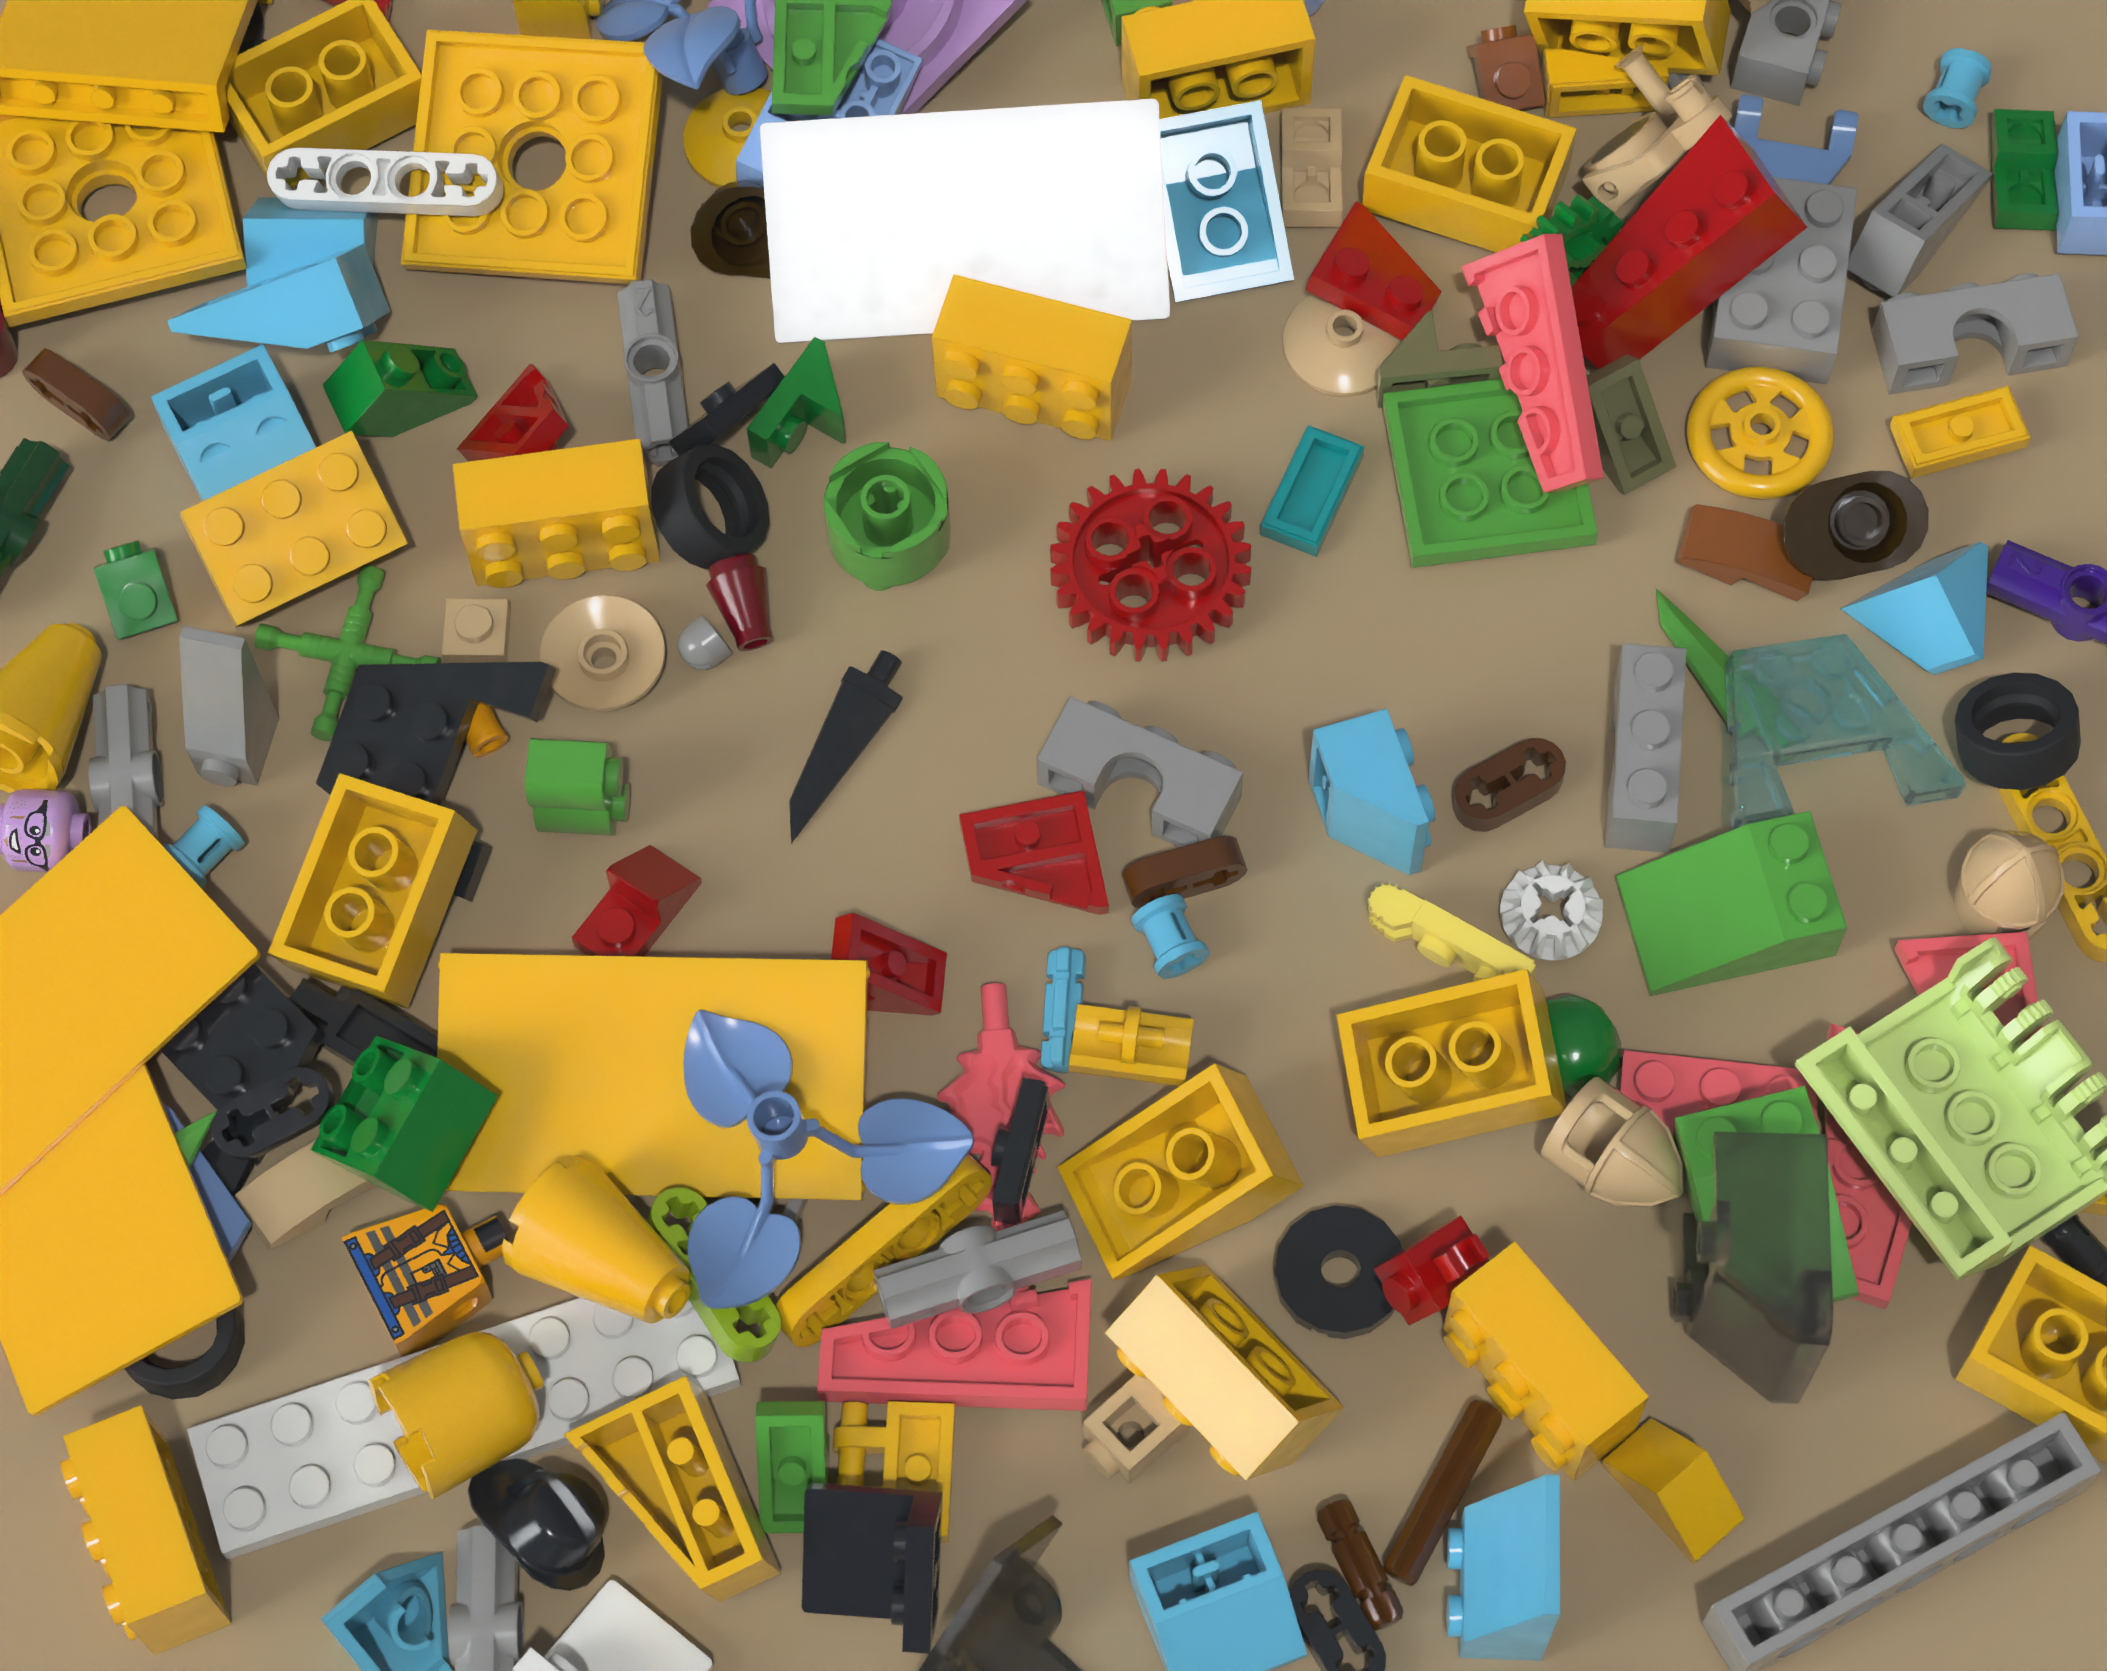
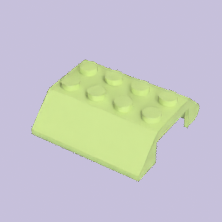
M1996 937L1989 938L1957 958L1946 979L1867 1029L1856 1034L1850 1026L1797 1059L1794 1064L1956 1281L2001 1264L2107 1194V1149L2104 1147L2107 1144V1114L2100 1119V1123L2087 1133L2074 1118L2082 1109L2104 1094V1091L2107 1089V1079L2101 1072H2098L2088 1077L2066 1096L2063 1094L2094 1067V1063L2060 1019L2047 1024L2025 1043L2023 1042L2027 1036L2053 1014V1010L2045 1000L2025 1007L2019 1012L2018 1017L2014 1018L2005 1027L1998 1020L1993 1011L2018 993L2025 982L2028 981V978L2020 967H2016L2000 976L1993 984L1983 990L1988 983L2004 971L2013 961V958Z

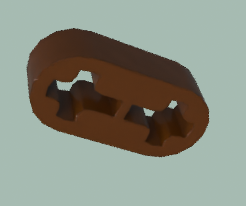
M43 349L22 371L27 382L44 399L103 440L109 441L130 419V414L125 406L110 391L49 349Z
M1531 738L1468 770L1460 777L1455 787L1453 811L1457 820L1464 827L1473 831L1487 832L1502 826L1551 799L1558 793L1565 775L1566 760L1562 751L1553 742L1546 739ZM1531 760L1537 767L1544 764L1548 765L1546 780L1541 781L1536 774H1531L1516 782L1524 774L1526 761ZM1503 788L1494 796L1492 809L1487 810L1481 803L1474 806L1470 805L1472 790L1478 789L1485 796Z
M1220 836L1140 859L1129 865L1123 871L1122 877L1133 907L1140 909L1147 903L1166 895L1179 894L1185 899L1223 888L1240 880L1248 869L1237 839L1232 836Z

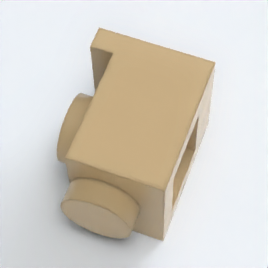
M1134 1375L1083 1421V1436L1089 1443L1082 1450L1090 1463L1107 1479H1110L1118 1472L1130 1484L1176 1441L1179 1443L1188 1435V1426L1182 1424L1170 1414L1163 1403L1165 1395L1148 1377L1142 1378ZM1133 1428L1140 1431L1144 1439L1136 1447H1126L1118 1440L1119 1434L1125 1429Z

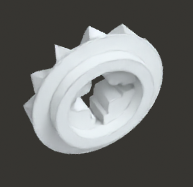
M1542 860L1533 868L1523 872L1518 870L1514 879L1503 891L1500 904L1501 923L1511 942L1524 953L1542 960H1564L1580 954L1596 939L1602 924L1603 899L1599 898L1594 888L1592 877H1583L1573 870L1570 863L1563 866L1548 865ZM1538 894L1540 897L1545 896L1550 902L1557 901L1560 898L1565 899L1569 896V900L1563 910V916L1567 922L1564 920L1560 921L1553 915L1545 919L1540 918L1535 922L1542 905Z

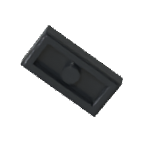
M774 362L736 389L730 381L726 382L700 402L706 413L669 441L670 445L680 456L698 445L712 443L766 401L785 376Z
M1023 1077L1010 1129L1002 1127L998 1129L991 1159V1166L1000 1168L992 1199L994 1221L1017 1225L1022 1220L1049 1110L1048 1087L1044 1081Z

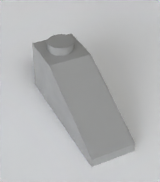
M1941 144L1872 210L1849 256L1848 271L1860 277L1867 287L1875 291L1887 293L1892 297L1901 294L1920 275L1986 187L1993 173L1946 145Z
M183 626L179 636L186 751L196 772L211 783L227 787L235 786L237 782L258 786L279 717L247 641L242 637Z

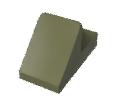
M1428 311L1380 366L1376 393L1377 407H1383L1384 393L1501 379L1498 369L1503 365L1499 345L1482 347L1476 343H1464L1454 346L1450 350L1439 351L1433 313Z
M1626 354L1587 375L1602 469L1617 490L1625 495L1675 468L1676 464L1639 359Z

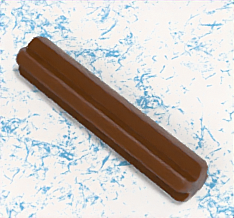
M1473 1400L1467 1407L1385 1560L1384 1570L1386 1574L1399 1583L1413 1586L1421 1576L1501 1425L1502 1413L1495 1407L1480 1400Z

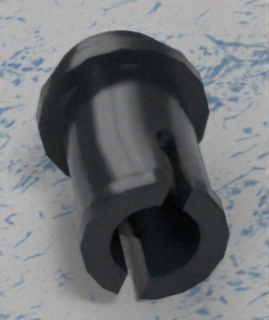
M2077 1214L2046 1234L2043 1241L2048 1246H2051L2070 1267L2107 1287V1248L2082 1223Z

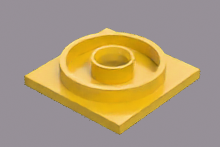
M427 29L413 152L460 153L483 156L492 163L501 177L504 192L501 202L494 210L485 215L406 214L401 265L405 269L620 284H630L631 281L641 280L663 75L653 68L644 54L645 42ZM535 137L556 139L562 143L566 152V168L564 173L553 185L543 190L523 188L516 182L512 170L513 159L517 150L526 141ZM421 169L411 171L408 197L418 196L428 188L430 174L427 171ZM446 171L442 173L444 185L461 186L468 197L474 196L476 187L486 186L479 174H473V179L469 184H452L445 174Z
M0 115V299L4 317L9 327L247 269L214 132ZM109 185H123L130 188L137 195L135 204L124 215L109 214L100 217L95 222L85 220L81 216L83 201L89 194L99 188Z

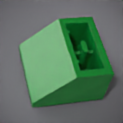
M375 1036L370 1047L365 1049L355 1061L352 1069V1078L339 1101L323 1117L319 1127V1136L313 1144L311 1151L385 1191L433 1212L498 1095L439 1058Z

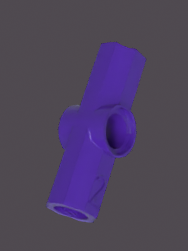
M2007 540L1987 583L1986 593L2049 619L2056 632L2068 640L2080 642L2094 638L2107 644V570L2093 564L2071 567ZM2072 598H2085L2095 608H2083L2077 605Z

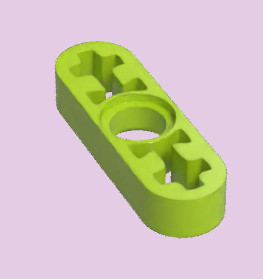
M675 1187L661 1192L652 1204L647 1222L689 1269L688 1285L691 1288L688 1300L720 1349L728 1357L745 1363L763 1359L772 1350L781 1329V1317L776 1306L769 1296L737 1308L712 1309L703 1305L690 1267L688 1254L685 1255L692 1224L708 1204L698 1193L687 1188ZM669 1212L677 1219L688 1217L691 1220L687 1232L679 1224L669 1227L665 1224ZM740 1317L747 1325L758 1322L762 1326L757 1338L750 1331H744L739 1334L735 1330Z

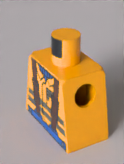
M446 1204L436 1205L433 1212L422 1209L341 1237L402 1357L430 1348L490 1303L493 1297L479 1268L503 1257V1239L510 1242L497 1216L460 1233Z

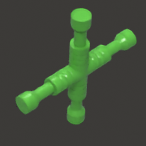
M361 566L357 578L359 587L354 606L348 608L339 638L304 632L302 636L281 632L276 626L261 623L256 630V648L270 651L276 648L299 651L301 657L332 662L323 689V693L327 695L321 714L314 719L310 732L313 737L323 741H331L338 724L337 714L341 701L347 699L354 673L359 665L441 663V658L428 655L419 658L398 655L396 649L364 643L373 615L369 611L374 593L381 588L385 576L384 571L375 566Z

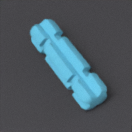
M1059 947L1048 954L1047 978L1053 979L1052 984H1046L1043 1035L1049 1037V1041H1042L1041 1065L1045 1070L1055 1071L1056 1073L1069 1072L1068 1064L1073 1041L1077 1004L1083 1005L1084 985L1078 983V979H1085L1086 956L1083 951L1070 947Z

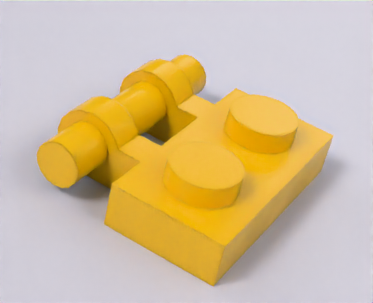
M887 1401L886 1427H867V1404L861 1402L842 1403L840 1427L833 1430L832 1451L838 1454L837 1484L864 1486L865 1455L871 1453L884 1454L883 1486L881 1488L943 1492L941 1542L949 1543L955 1404Z

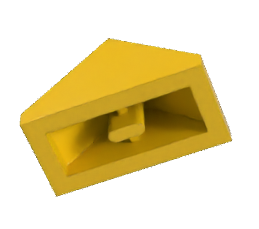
M1652 1418L1602 1460L1601 1465L1693 1564L1697 1563L1745 1519L1708 1452Z

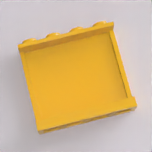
M7 0L0 16V115L224 133L230 118L225 92L227 80L256 3L272 4L273 0Z

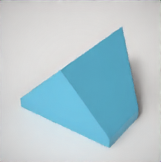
M1977 542L1930 559L1840 609L1934 675L1984 658L1988 545Z
M443 1551L374 1573L321 1618L336 1641L361 1671H453L449 1666Z

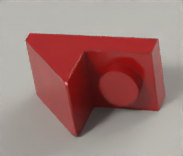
M651 845L610 865L605 871L610 889L571 937L574 947L587 956L644 957L701 885V878Z
M855 913L835 918L831 960L868 961L870 976L868 978L867 1011L931 1016L941 1013L947 959L946 952Z

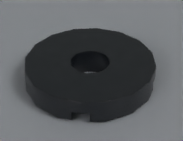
M1335 1205L1311 1211L1289 1228L1278 1246L1274 1281L1280 1303L1297 1324L1310 1331L1313 1329L1319 1333L1328 1334V1337L1348 1339L1371 1333L1390 1319L1395 1311L1385 1298L1382 1282L1373 1269L1403 1250L1400 1240L1384 1221L1363 1209ZM1346 1258L1356 1265L1359 1277L1355 1283L1348 1287H1334L1324 1279L1321 1269L1330 1259Z

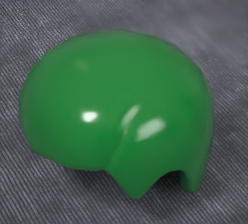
M1564 995L1546 1001L1564 1092L1574 1098L1586 1083L1594 1077H1600L1610 1084L1621 1066V1041L1617 1029L1603 1008L1588 999L1574 995Z

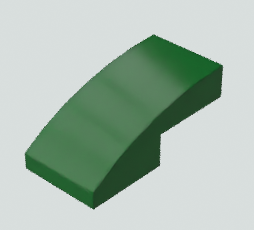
M1994 109L1991 131V172L1993 173L1991 182L1994 228L2055 231L2059 209L2054 170L2059 152L2054 111Z

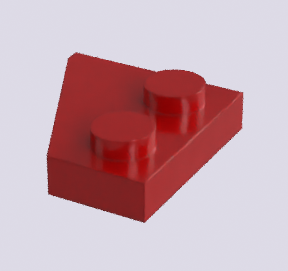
M529 364L456 449L468 462L556 450V441L569 425L548 379L534 364Z
M1084 791L959 814V823L972 882L1097 915L1109 913L1107 894Z

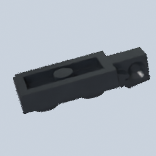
M303 978L291 995L294 1002L326 1033L320 1043L321 1047L354 1066L359 1055L370 1047L375 1036L437 1058V1036L359 989L353 988L350 990L341 986L336 995L332 996Z

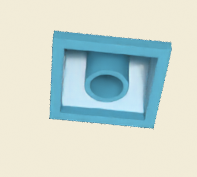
M258 197L242 218L247 286L360 244H364L374 269L378 213L298 210L289 208L275 197Z

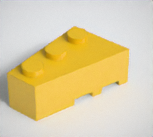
M686 1375L563 1434L605 1479L604 1481L643 1522L647 1530L700 1590L718 1602H722L781 1574L705 1391Z

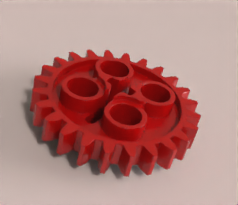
M1135 469L1133 485L1124 486L1121 480L1113 474L1110 476V493L1105 495L1093 486L1087 488L1089 508L1075 502L1069 505V519L1072 523L1058 522L1057 540L1061 543L1051 544L1050 547L1051 562L1056 564V566L1050 568L1051 586L1061 587L1056 591L1058 608L1072 607L1069 611V625L1071 628L1080 627L1089 622L1087 629V642L1092 645L1106 635L1110 637V655L1116 656L1125 644L1133 645L1135 661L1141 662L1147 647H1155L1162 662H1165L1169 655V645L1177 643L1180 649L1189 656L1192 655V637L1195 635L1209 644L1215 642L1213 622L1227 628L1233 625V610L1230 607H1244L1246 590L1242 587L1248 586L1251 583L1252 567L1245 565L1251 561V544L1241 542L1244 539L1245 530L1243 521L1229 522L1232 512V504L1229 501L1212 507V486L1209 485L1195 495L1191 492V475L1186 474L1177 486L1168 485L1166 469H1160L1155 483H1146L1141 470ZM1162 523H1172L1181 529L1175 533L1165 534L1158 532L1154 527ZM1114 544L1124 550L1119 554L1109 556L1101 554L1096 549L1102 545ZM1197 544V545H1200L1202 548L1190 547V546ZM1186 574H1196L1203 577L1206 581L1199 585L1190 586L1178 581V578ZM1100 581L1109 582L1111 584L1102 585L1100 584ZM1136 595L1143 597L1148 603L1141 607L1133 608L1125 606L1120 600L1127 596Z

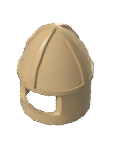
M1996 830L1981 838L1970 848L1961 866V876L1954 889V907L1961 924L1972 935L2004 933L2002 932L2003 928L2024 929L2030 927L2028 930L2022 931L2027 932L2029 941L2042 930L2047 918L2055 912L2064 893V872L2059 861L2057 849L2054 845L2047 844L2042 838L2026 831L2008 830L2000 832Z
M1600 1077L1591 1079L1575 1095L1554 1124L1541 1150L1542 1158L1585 1187L1584 1191L1588 1195L1615 1206L1654 1207L1680 1198L1683 1193V1163L1670 1129L1647 1105L1640 1106Z

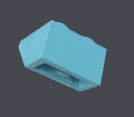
M1387 709L1314 729L1308 782L1328 837L1407 875L1421 872L1425 848L1431 846L1428 827L1430 822L1435 821V810L1426 785L1416 786L1409 766L1414 765V754L1406 730L1404 728L1395 730Z
M1258 1511L1129 1561V1581L1165 1671H1272L1307 1657V1651L1284 1574Z

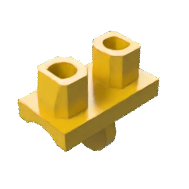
M1077 1004L1073 1041L1068 1064L1069 1072L1181 1086L1186 1082L1194 1019L1143 1013L1141 1007L1128 1006L1127 1010Z

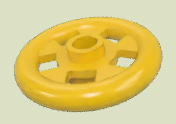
M1744 367L1720 375L1699 393L1688 415L1687 440L1691 455L1699 469L1720 488L1735 495L1751 499H1776L1802 490L1819 476L1827 465L1833 450L1834 427L1826 403L1816 390L1804 380L1779 369ZM1747 392L1754 403L1742 407L1736 413L1733 412L1726 400L1737 394ZM1779 395L1791 401L1799 409L1792 418H1788L1782 410L1771 405ZM1756 423H1762L1767 425L1772 432L1766 435L1757 434L1752 430L1751 426ZM1727 427L1729 428L1730 441L1733 447L1717 450L1712 440L1711 430ZM1793 434L1809 440L1807 450L1801 459L1784 452ZM1745 458L1755 461L1770 460L1772 462L1771 474L1757 475L1744 472Z

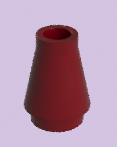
M740 554L712 564L708 568L711 580L706 584V587L734 636L737 649L739 651H751L773 642L774 638L770 628L766 568L758 566L756 556L753 554Z

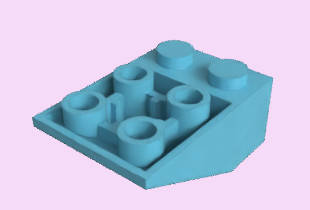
M263 344L151 396L165 433L201 501L316 448L288 389Z

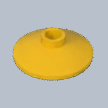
M757 87L745 94L730 95L723 89L706 97L693 109L684 127L683 145L687 161L700 178L718 188L729 182L737 181L736 159L771 94L770 91ZM740 125L750 126L747 130L741 132L732 130V128Z

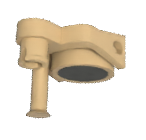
M1643 44L1624 56L1615 67L1623 68L1655 109V112L1639 118L1596 151L1584 164V170L1587 174L1581 179L1594 197L1613 212H1616L1626 201L1642 192L1665 174L1682 157L1685 151L1695 145L1720 115L1727 122L1732 117V113L1718 95L1710 96L1699 81L1696 73L1690 75L1670 90L1642 53Z

